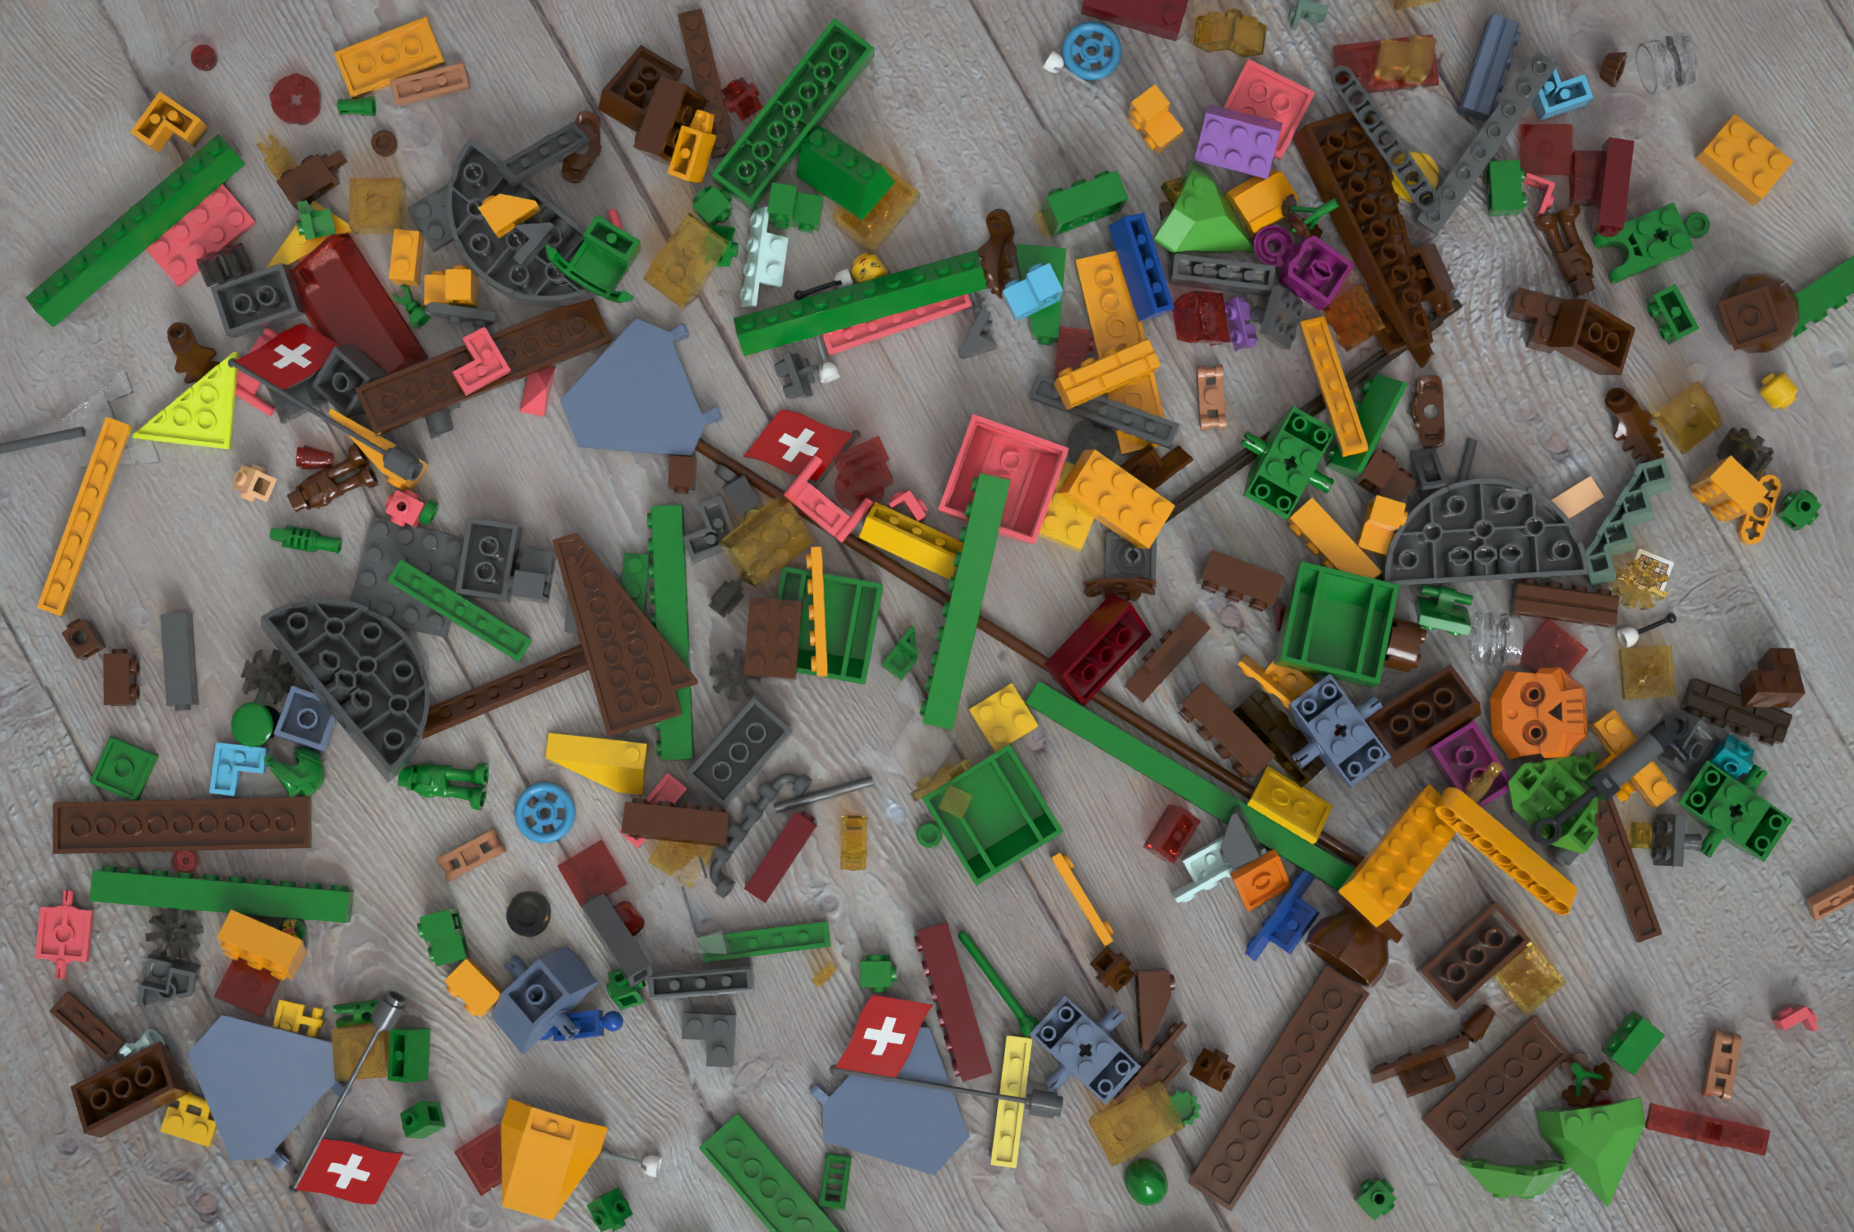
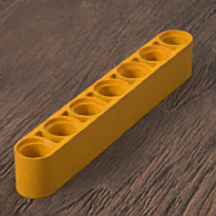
M1448 787L1443 791L1435 810L1436 815L1551 911L1559 915H1567L1570 912L1578 892L1574 884L1461 790Z

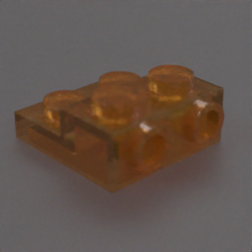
M1361 283L1352 287L1345 294L1334 299L1328 306L1322 309L1325 313L1327 324L1333 327L1337 335L1338 344L1344 347L1346 352L1361 346L1386 328Z

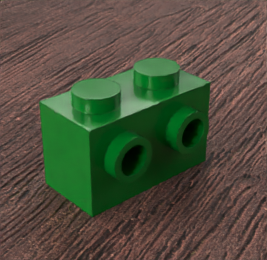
M1520 160L1489 161L1484 168L1488 217L1519 215L1527 203L1526 193L1522 192L1521 182H1524L1525 173L1524 168L1520 167Z
M1676 284L1652 295L1646 300V310L1651 318H1655L1659 326L1658 333L1664 341H1667L1668 345L1699 329Z
M1632 1011L1623 1018L1620 1027L1614 1035L1606 1040L1601 1052L1634 1076L1664 1038L1665 1034L1645 1018Z
M407 1026L390 1030L388 1081L410 1083L428 1080L430 1028Z

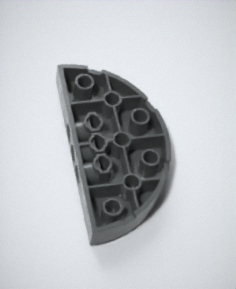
M469 138L454 163V169L447 189V214L450 229L461 254L480 278L496 291L526 304L546 307L566 306L598 296L573 281L554 266L548 258L545 246L525 270L515 262L513 257L515 256L516 248L522 242L526 243L528 239L520 234L516 228L501 238L497 237L478 208L482 206V201L491 195L504 194L536 201L541 211L522 224L552 223L557 232L547 245L556 249L560 256L568 263L571 262L582 245L585 230L525 181L512 187L497 171V166L501 162L472 138Z
M1478 478L1457 482L1438 489L1424 497L1408 511L1404 526H1400L1394 532L1387 554L1382 559L1380 580L1398 584L1399 586L1574 576L1589 574V566L1585 548L1574 529V525L1565 513L1550 499L1530 487L1514 483L1513 481L1496 478Z
M307 599L305 602L285 604L261 616V629L384 779L387 782L391 781L404 769L416 753L425 732L429 713V680L423 660L410 638L386 616H381L369 610L367 606L342 599Z

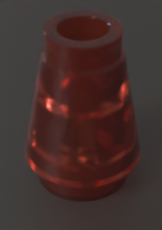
M307 445L297 447L296 467H302V470L326 468L327 466L329 468L333 467L334 453Z

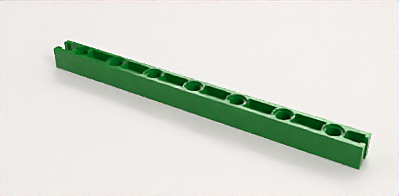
M1038 681L1025 704L1227 825L1234 806L1239 804L1260 845L1270 851L1275 849L1280 857L1302 870L1305 869L1312 876L1338 891L1355 870L1044 683Z

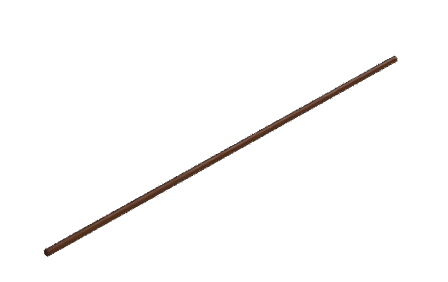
M701 438L699 439L695 448L696 451L718 465L720 464L731 470L739 477L744 475L750 485L825 531L793 505L791 501L783 496L785 491ZM850 533L842 542L940 605L944 606L945 601L950 602V595ZM979 615L978 629L1048 672L1043 665L1049 659L1047 656L982 615ZM1101 690L1091 698V700L1250 799L1255 788ZM1323 830L1321 831L1316 841L1356 867L1364 859V856Z

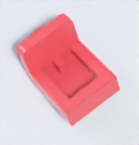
M901 490L890 498L892 500L889 503L890 509L894 510L905 503L916 521L922 522L926 519L924 512L928 510L920 497L915 499L910 490L906 493Z
M1797 1005L1794 1008L1788 1006L1777 1012L1778 1017L1772 1019L1775 1027L1784 1031L1801 1021L1806 1030L1816 1031L1819 1029L1815 1023L1818 1021L1815 1013L1806 1006Z

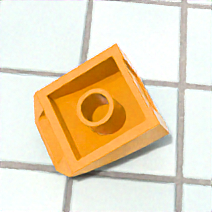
M1272 169L1268 179L1254 176L1231 189L1225 195L1244 223L1251 238L1255 237L1262 228L1269 225L1273 226L1286 217L1282 215V204L1287 196L1294 194L1296 202L1298 199L1297 194L1282 171Z

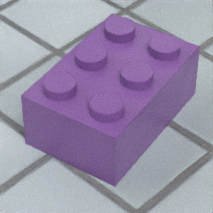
M1210 104L1205 115L1194 160L1268 179L1283 123Z

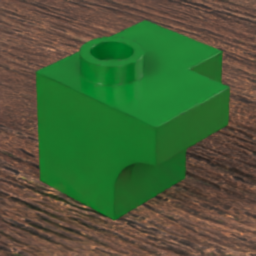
M307 200L297 202L301 219L296 221L299 236L305 235V240L336 234L330 209L315 210L310 207Z

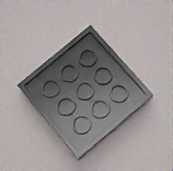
M372 516L350 601L369 607V610L381 616H386L401 628L447 639L451 620L387 580L400 559L448 589L456 592L464 538L425 528H415L408 524L401 527L388 519Z

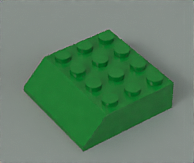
M1300 561L1288 591L1274 664L1325 677L1331 674L1334 679L1373 688L1379 685L1399 585Z
M782 566L776 599L802 601L803 603L797 673L817 676V671L812 672L811 656H816V646H811L810 630H815L814 620H809V605H814L813 594L808 595V579H812V571ZM823 573L828 677L824 678L865 685L884 586L881 583Z
M1010 744L922 798L975 886L1063 833L1062 828Z

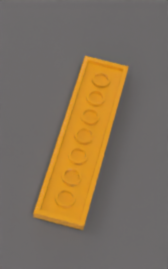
M1112 251L1075 260L1098 359L1103 358V354L1110 349L1117 348L1119 351L1126 348L1125 344L1133 339L1139 338L1140 341L1146 339L1142 321H1138L1117 252ZM1154 372L1106 393L1108 399L1165 419ZM1115 430L1121 455L1141 451L1149 444L1154 448L1160 447L1154 443Z

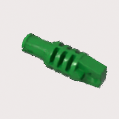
M286 525L285 530L271 528L269 535L271 540L282 542L281 547L313 553L317 552V550H323L339 554L342 548V538L320 535V532L317 530Z

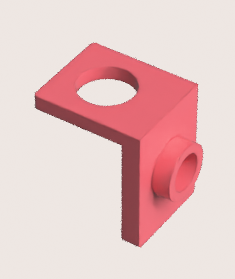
M1526 173L1524 182L1521 183L1544 191L1534 216L1535 219H1539L1544 215L1546 209L1550 210L1555 196L1551 194L1555 183Z

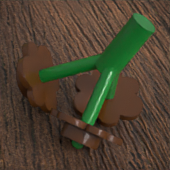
M1294 194L1287 196L1282 204V215L1286 216V223H1290L1291 231L1301 238L1305 237L1308 239L1315 235L1320 239L1323 231L1318 228L1317 222L1323 215L1340 207L1337 199L1333 198L1315 208L1297 206ZM1295 211L1309 212L1313 214L1304 219L1300 218L1299 215L1295 214Z
M1578 1052L1575 1055L1570 1053L1566 1058L1567 1060L1562 1063V1071L1568 1073L1569 1079H1576V1086L1569 1085L1568 1090L1562 1092V1098L1568 1101L1570 1106L1587 1107L1589 1101L1593 1099V1095L1589 1093L1588 1087L1582 1085V1080L1588 1077L1590 1078L1591 1085H1594L1595 1091L1600 1092L1610 1089L1613 1072L1610 1071L1608 1063L1603 1062L1600 1066L1596 1065L1593 1069L1594 1073L1588 1072L1592 1068V1064L1590 1061H1587L1588 1058L1584 1052Z

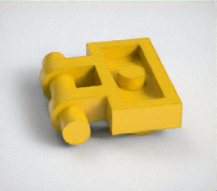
M280 999L273 1027L300 1033L301 1025L305 1024L309 1025L307 1035L317 1037L318 1029L322 1027L323 1019H321L323 1009L313 1007L312 1015L306 1016L304 1015L306 1005Z
M189 1091L190 1093L176 1099L180 1101L179 1108L168 1106L160 1131L210 1147L217 1130L215 1120L210 1118L211 1111L206 1099L193 1095V1092ZM193 1105L202 1108L201 1115L188 1111L189 1106Z

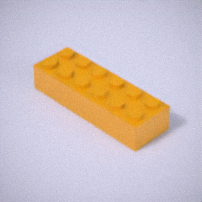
M1430 784L1426 785L1410 799L1338 890L1375 927H1378L1393 916L1456 834L1455 830L1436 815L1435 810L1442 795Z

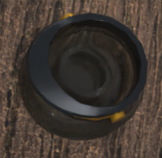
M527 890L518 893L509 902L506 910V919L509 927L513 932L525 937H533L542 933L548 926L551 918L550 903L538 891Z

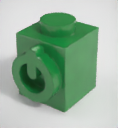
M715 186L705 187L692 200L694 212L708 227L710 225H717L719 222L723 224L732 215L731 211L733 210L730 203L732 201L730 195L723 188L719 191Z
M865 955V960L860 961L861 988L871 987V992H887V987H892V981H897V966L891 965L890 955Z
M421 1101L400 1113L402 1128L406 1138L424 1139L446 1127L440 1102Z

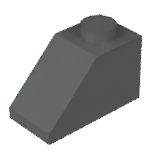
M1239 804L1233 808L1220 849L1222 859L1225 863L1229 862L1232 869L1260 858L1262 847Z

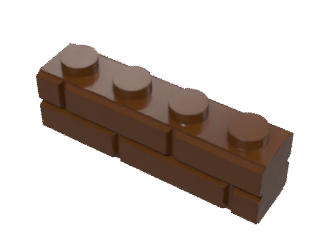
M1521 579V582L1513 585L1510 614L1608 628L1615 627L1617 624L1619 596L1612 595L1611 590L1597 589V592L1593 593L1587 592V587L1575 585L1571 589L1562 588L1561 583L1546 582V586L1536 585L1537 580Z

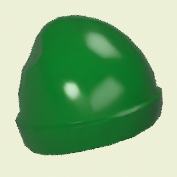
M1147 1158L1137 1159L1128 1166L1125 1172L1124 1183L1126 1189L1136 1202L1144 1206H1150L1163 1200L1167 1193L1168 1182L1163 1169L1155 1161Z

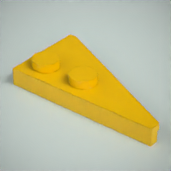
M314 200L310 205L315 210H326V208ZM331 213L336 234L305 240V235L299 236L296 224L266 268L281 263L290 265L298 260L301 261L318 252L320 248L333 244V241L341 236L353 233L355 229Z

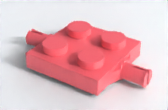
M63 890L61 906L40 907L35 958L56 962L54 978H66L67 963L74 961L89 962L94 910H84L73 906L74 891Z

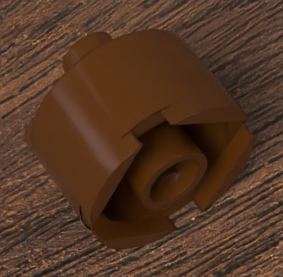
M1393 617L1383 667L1406 673L1411 668L1417 669L1421 660V655L1418 652L1420 644H1423L1425 641L1426 629L1421 628V625L1416 622Z

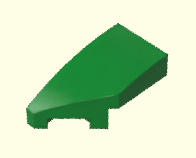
M911 626L881 665L900 681H902L918 660L915 627Z

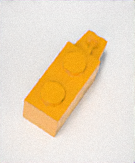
M697 110L690 127L681 126L667 174L702 184L717 136L712 134L714 114Z

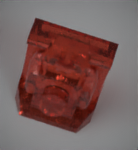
M1193 290L1181 295L1173 303L1175 309L1172 312L1177 340L1187 343H1210V346L1230 343L1223 293Z

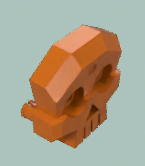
M1561 667L1539 668L1537 673L1505 670L1490 696L1491 733L1510 760L1542 754L1544 758H1568L1574 749L1588 738L1585 686L1575 680ZM1533 690L1539 692L1537 699H1532L1530 696ZM1561 705L1562 720L1552 714ZM1535 728H1539L1541 731V735L1538 738H1535L1532 734Z

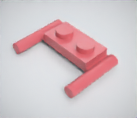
M267 327L263 332V336L258 338L249 353L259 349L279 335V333ZM238 369L236 396L271 417L276 408L255 396L262 383Z
M814 456L783 496L842 543L874 503L865 498L854 513L848 516L807 482L823 462L820 458Z

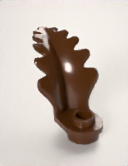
M995 209L986 217L990 238L977 252L979 257L984 258L981 261L982 269L986 270L984 277L985 280H988L986 283L987 289L992 288L991 293L1003 299L1002 290L1006 289L1005 285L1009 283L1006 279L1009 280L1011 278L1010 273L1006 269L1012 268L1014 265L1009 256L1017 252V247L1013 242L1015 232L1010 215L1003 209Z
M176 322L168 328L167 338L173 353L177 357L174 369L177 373L187 372L184 378L185 383H197L216 365L220 364V362L211 360L216 356V350L199 345L193 330L188 324Z
M1613 388L1608 391L1605 405L1617 417L1614 438L1617 441L1625 439L1622 447L1623 450L1627 452L1634 448L1632 458L1637 459L1641 455V463L1663 458L1665 455L1660 452L1664 449L1662 446H1657L1661 443V440L1652 437L1658 430L1656 427L1648 425L1652 420L1651 413L1641 409L1637 400L1623 388Z

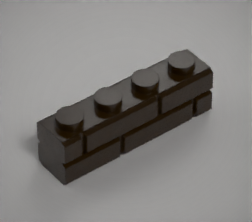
M1698 678L1689 681L1680 708L1687 710V713L1700 719L1702 716L1711 719L1710 724L1725 728L1727 725L1735 728L1734 733L1749 737L1751 734L1759 737L1758 742L1767 746H1773L1774 743H1783L1793 717L1792 714L1774 707H1744L1742 695Z
M1258 688L1233 710L1235 715L1276 755L1273 759L1300 788L1310 782L1326 766L1319 756L1303 768L1296 764L1301 759L1294 761L1292 755L1309 742L1301 731L1288 721L1287 715L1279 711L1271 703L1270 697Z

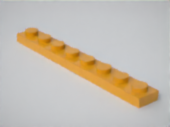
M110 417L105 418L37 608L58 616H64L133 427L132 425Z

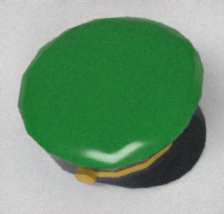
M257 702L245 703L232 716L230 724L232 734L236 741L244 746L256 747L263 745L275 736L274 731L280 714L271 706L262 705Z

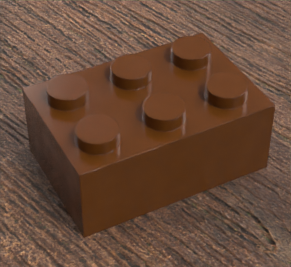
M661 76L653 89L652 100L644 112V120L640 130L635 135L633 147L651 159L670 166L681 126L690 127L696 111L703 109L706 98L686 84Z
M1588 299L1563 300L1550 348L1598 375H1622L1635 327Z
M1211 550L1206 556L1197 584L1202 585L1201 589L1212 594H1215V592L1224 593V598L1236 603L1245 601L1249 603V608L1263 612V610H1268L1274 606L1284 577Z
M750 597L744 675L746 677L797 680L803 610L802 601Z

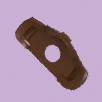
M589 111L579 112L575 120V124L590 139L588 151L583 155L574 152L567 156L563 162L562 177L571 183H581L596 157H599L601 153L600 117Z
M1426 375L1419 378L1417 382L1416 393H1414V399L1409 412L1410 417L1413 418L1415 430L1418 431L1422 446L1438 448L1444 445L1445 440L1443 385L1441 377ZM1426 406H1437L1439 409L1438 416L1434 419L1427 418L1424 415Z
M1143 576L1095 578L1083 582L1085 587L1083 593L1087 597L1104 595L1105 599L1113 593L1126 601H1137L1141 598L1142 593L1155 595L1154 588H1156L1157 583L1155 579H1148Z

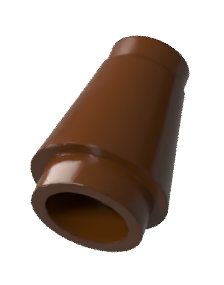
M1483 1004L1481 1008L1461 1023L1460 1033L1463 1036L1467 1035L1472 1043L1482 1040L1496 1013L1489 1006Z

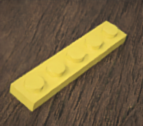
M1006 1035L999 1094L1025 1098L1032 1038ZM998 1099L990 1165L1016 1168L1024 1103Z

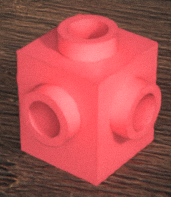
M405 489L404 493L396 490L395 494H390L386 501L385 507L387 510L385 513L391 516V522L401 527H404L406 523L416 528L420 523L419 517L426 504L418 500L419 495L408 489Z

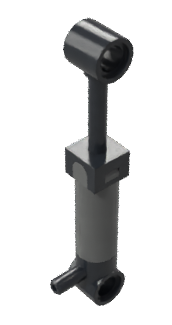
M1681 713L1663 716L1655 726L1606 766L1596 770L1586 778L1584 782L1590 789L1554 818L1535 820L1530 827L1532 839L1540 844H1553L1557 842L1562 833L1560 826L1595 797L1600 801L1610 799L1621 790L1620 787L1666 749L1669 748L1681 763L1686 762L1689 756L1677 740L1687 736L1690 732L1691 723L1688 717ZM1673 719L1679 724V729L1676 733H1673L1670 729V722ZM1544 824H1547L1551 830L1547 838L1542 837L1540 833L1541 827Z

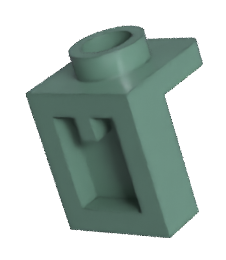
M1299 0L1296 7H1291L1288 21H1292L1291 29H1297L1300 17L1309 23H1323L1329 6L1307 0Z

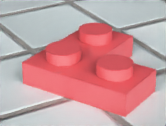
M485 326L462 338V342L474 361L453 371V376L465 396L510 373L511 369Z

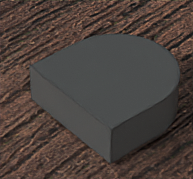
M720 464L714 471L716 476L727 483L739 477Z

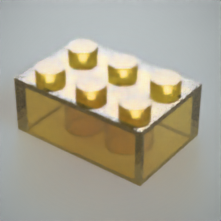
M882 161L878 164L884 167L895 183L867 216L861 221L841 208L833 217V225L868 254H875L920 200V192Z
M776 496L718 543L744 582L758 588L814 543L815 540L790 501Z

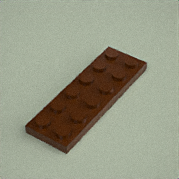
M1533 1015L1431 1108L1421 1120L1455 1158H1459L1562 1063L1570 1053L1544 1024Z

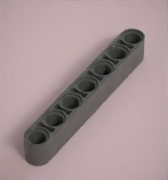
M1347 66L1336 67L1330 75V80L1418 208L1427 214L1435 212L1440 206V198L1436 190L1352 70ZM1349 75V80L1346 84H1338L1340 76ZM1355 95H1363L1361 103L1351 104L1352 98ZM1369 115H1377L1375 123L1371 125L1365 124V120ZM1383 135H1391V140L1388 144H1379V140ZM1397 155H1405V161L1402 164H1393V160ZM1417 174L1420 176L1417 184H1407V180L1411 175ZM1430 194L1434 196L1431 204H1421V200L1425 195Z

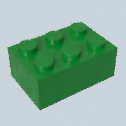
M1106 170L1095 175L1093 180L1086 182L1085 179L1074 182L1071 185L1072 187L1066 190L1062 188L1052 190L1048 193L1049 196L1046 197L1041 212L1051 237L1121 212L1128 200V196L1118 172L1109 173Z

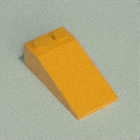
M330 409L328 412L335 421L386 451L397 446L381 436L376 437L374 432L333 409ZM349 435L376 467L388 476L387 482L402 491H405L406 488L414 491L428 464L419 458V462L423 463V469L418 478L414 481L404 480L384 468V455Z

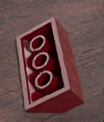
M1111 593L1043 665L1052 678L1080 705L1085 706L1152 634L1133 605Z

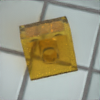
M1699 381L1691 384L1652 415L1654 421L1682 455L1723 424L1714 399Z

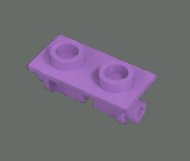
M1237 296L1223 303L1224 315L1230 329V340L1235 352L1245 347L1253 348L1257 346L1256 341L1258 339L1254 324L1245 325V321L1251 320L1249 301H1246L1245 297L1238 298Z

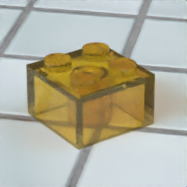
M350 178L349 228L354 234H394V229L405 230L406 185L401 178Z
M1533 942L1527 944L1491 977L1520 1014L1527 1016L1567 983Z
M373 1024L331 1029L335 1081L350 1079L376 1030ZM390 1030L380 1032L355 1080L388 1077Z

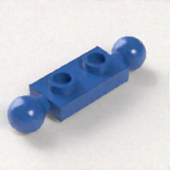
M599 1009L566 1014L576 1027L580 1029L577 1035L571 1032L574 1036L571 1040L604 1036V1028L615 1032L623 1025V1017L617 1011H609L604 1017L603 1010ZM555 1025L539 1039L548 1040L553 1035V1041H567Z

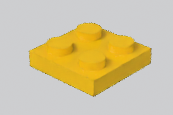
M1012 683L969 709L995 753L1038 727L1037 722Z

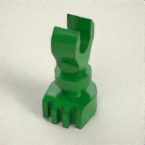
M400 285L406 292L405 297L398 298L393 292L392 296L397 303L406 306V311L410 314L409 322L415 329H420L432 316H427L424 313L426 306H421L417 300L414 301L411 291L406 286Z

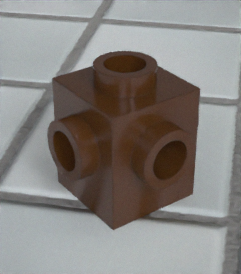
M1108 946L1090 963L1092 968L1098 973L1095 978L1105 988L1110 985L1116 992L1125 986L1135 975L1128 967L1131 962L1121 952L1116 955Z
M1203 1048L1189 1075L1207 1086L1222 1092L1236 1065L1227 1061L1229 1055L1215 1048L1214 1052Z

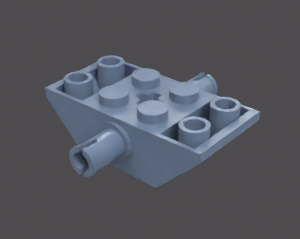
M1328 674L1292 701L1289 706L1297 727L1309 742L1292 755L1294 761L1301 759L1296 764L1303 768L1319 756L1326 767L1351 788L1391 758L1366 723L1368 717L1382 708L1381 702L1375 703L1378 698L1371 695L1359 706L1354 707L1332 675ZM1336 727H1338L1340 731V735L1335 736L1334 732L1336 731Z
M567 946L540 957L528 969L517 956L511 957L509 960L513 964L507 961L504 967L516 980L501 993L491 1018L523 1055L554 1025L567 1041L573 1039L574 1036L571 1032L577 1035L580 1029L576 1027L566 1014L599 984L596 978Z
M1064 995L1030 1032L1042 1046L1059 1060V1066L1044 1083L1056 1093L1070 1076H1076L1106 1105L1141 1067L1110 1038L1111 1031L1125 1016L1113 1005L1099 1023L1097 1021L1094 1023ZM1089 1043L1091 1045L1089 1047L1090 1053L1088 1055L1085 1053L1080 1055L1079 1045H1087Z

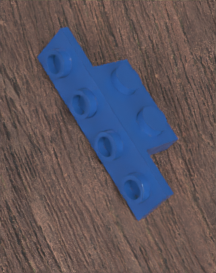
M1305 869L1302 874H1298L1291 884L1292 888L1287 895H1283L1278 900L1274 913L1263 921L1259 934L1252 937L1248 942L1245 954L1252 960H1257L1270 941L1288 954H1291L1320 914L1316 909L1300 899L1314 880L1312 875Z

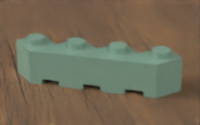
M1665 458L1638 465L1629 484L1625 486L1613 510L1598 530L1597 536L1585 551L1592 587L1617 580L1611 557L1636 550L1630 526L1654 520L1649 496L1673 490Z

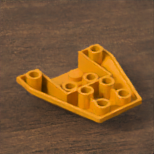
M509 1098L501 1122L502 1206L552 1221L600 1154L608 1127L586 1120H576Z

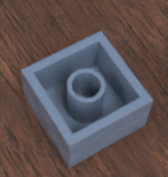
M291 686L274 735L276 738L325 754L337 720L314 693Z

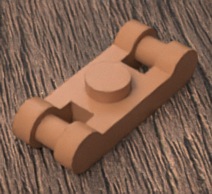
M1205 365L1197 366L1200 430H1209V427L1226 429L1223 365H1214L1211 368H1205ZM1214 377L1215 384L1206 385V378ZM1208 411H1216L1217 417L1208 418Z
M492 829L436 859L439 867L442 866L446 873L444 876L447 882H451L507 852L504 845H500L497 839L498 833L496 829ZM485 842H488L491 851L487 853L484 852L481 846ZM455 858L458 859L461 865L457 869L454 868L451 862Z
M1713 1030L1707 1071L1702 1085L1703 1096L1711 1097L1716 1095L1722 1100H1730L1741 1046V1035L1734 1033L1727 1035L1723 1031ZM1722 1044L1729 1045L1728 1053L1721 1052ZM1716 1077L1723 1079L1721 1086L1715 1085Z

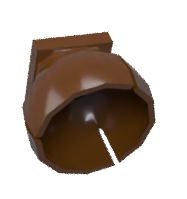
M1766 272L1744 274L1725 287L1716 304L1717 328L1728 344L1733 346L1734 351L1740 349L1749 354L1770 353V351L1776 350L1790 340L1800 321L1798 298L1789 284L1786 283L1781 286L1785 280Z
M1341 895L1338 902L1343 907L1342 911L1322 918L1310 931L1305 944L1318 957L1340 973L1363 986L1373 988L1382 978L1389 963L1388 941L1391 940L1398 944L1403 935L1388 919L1378 927H1375Z

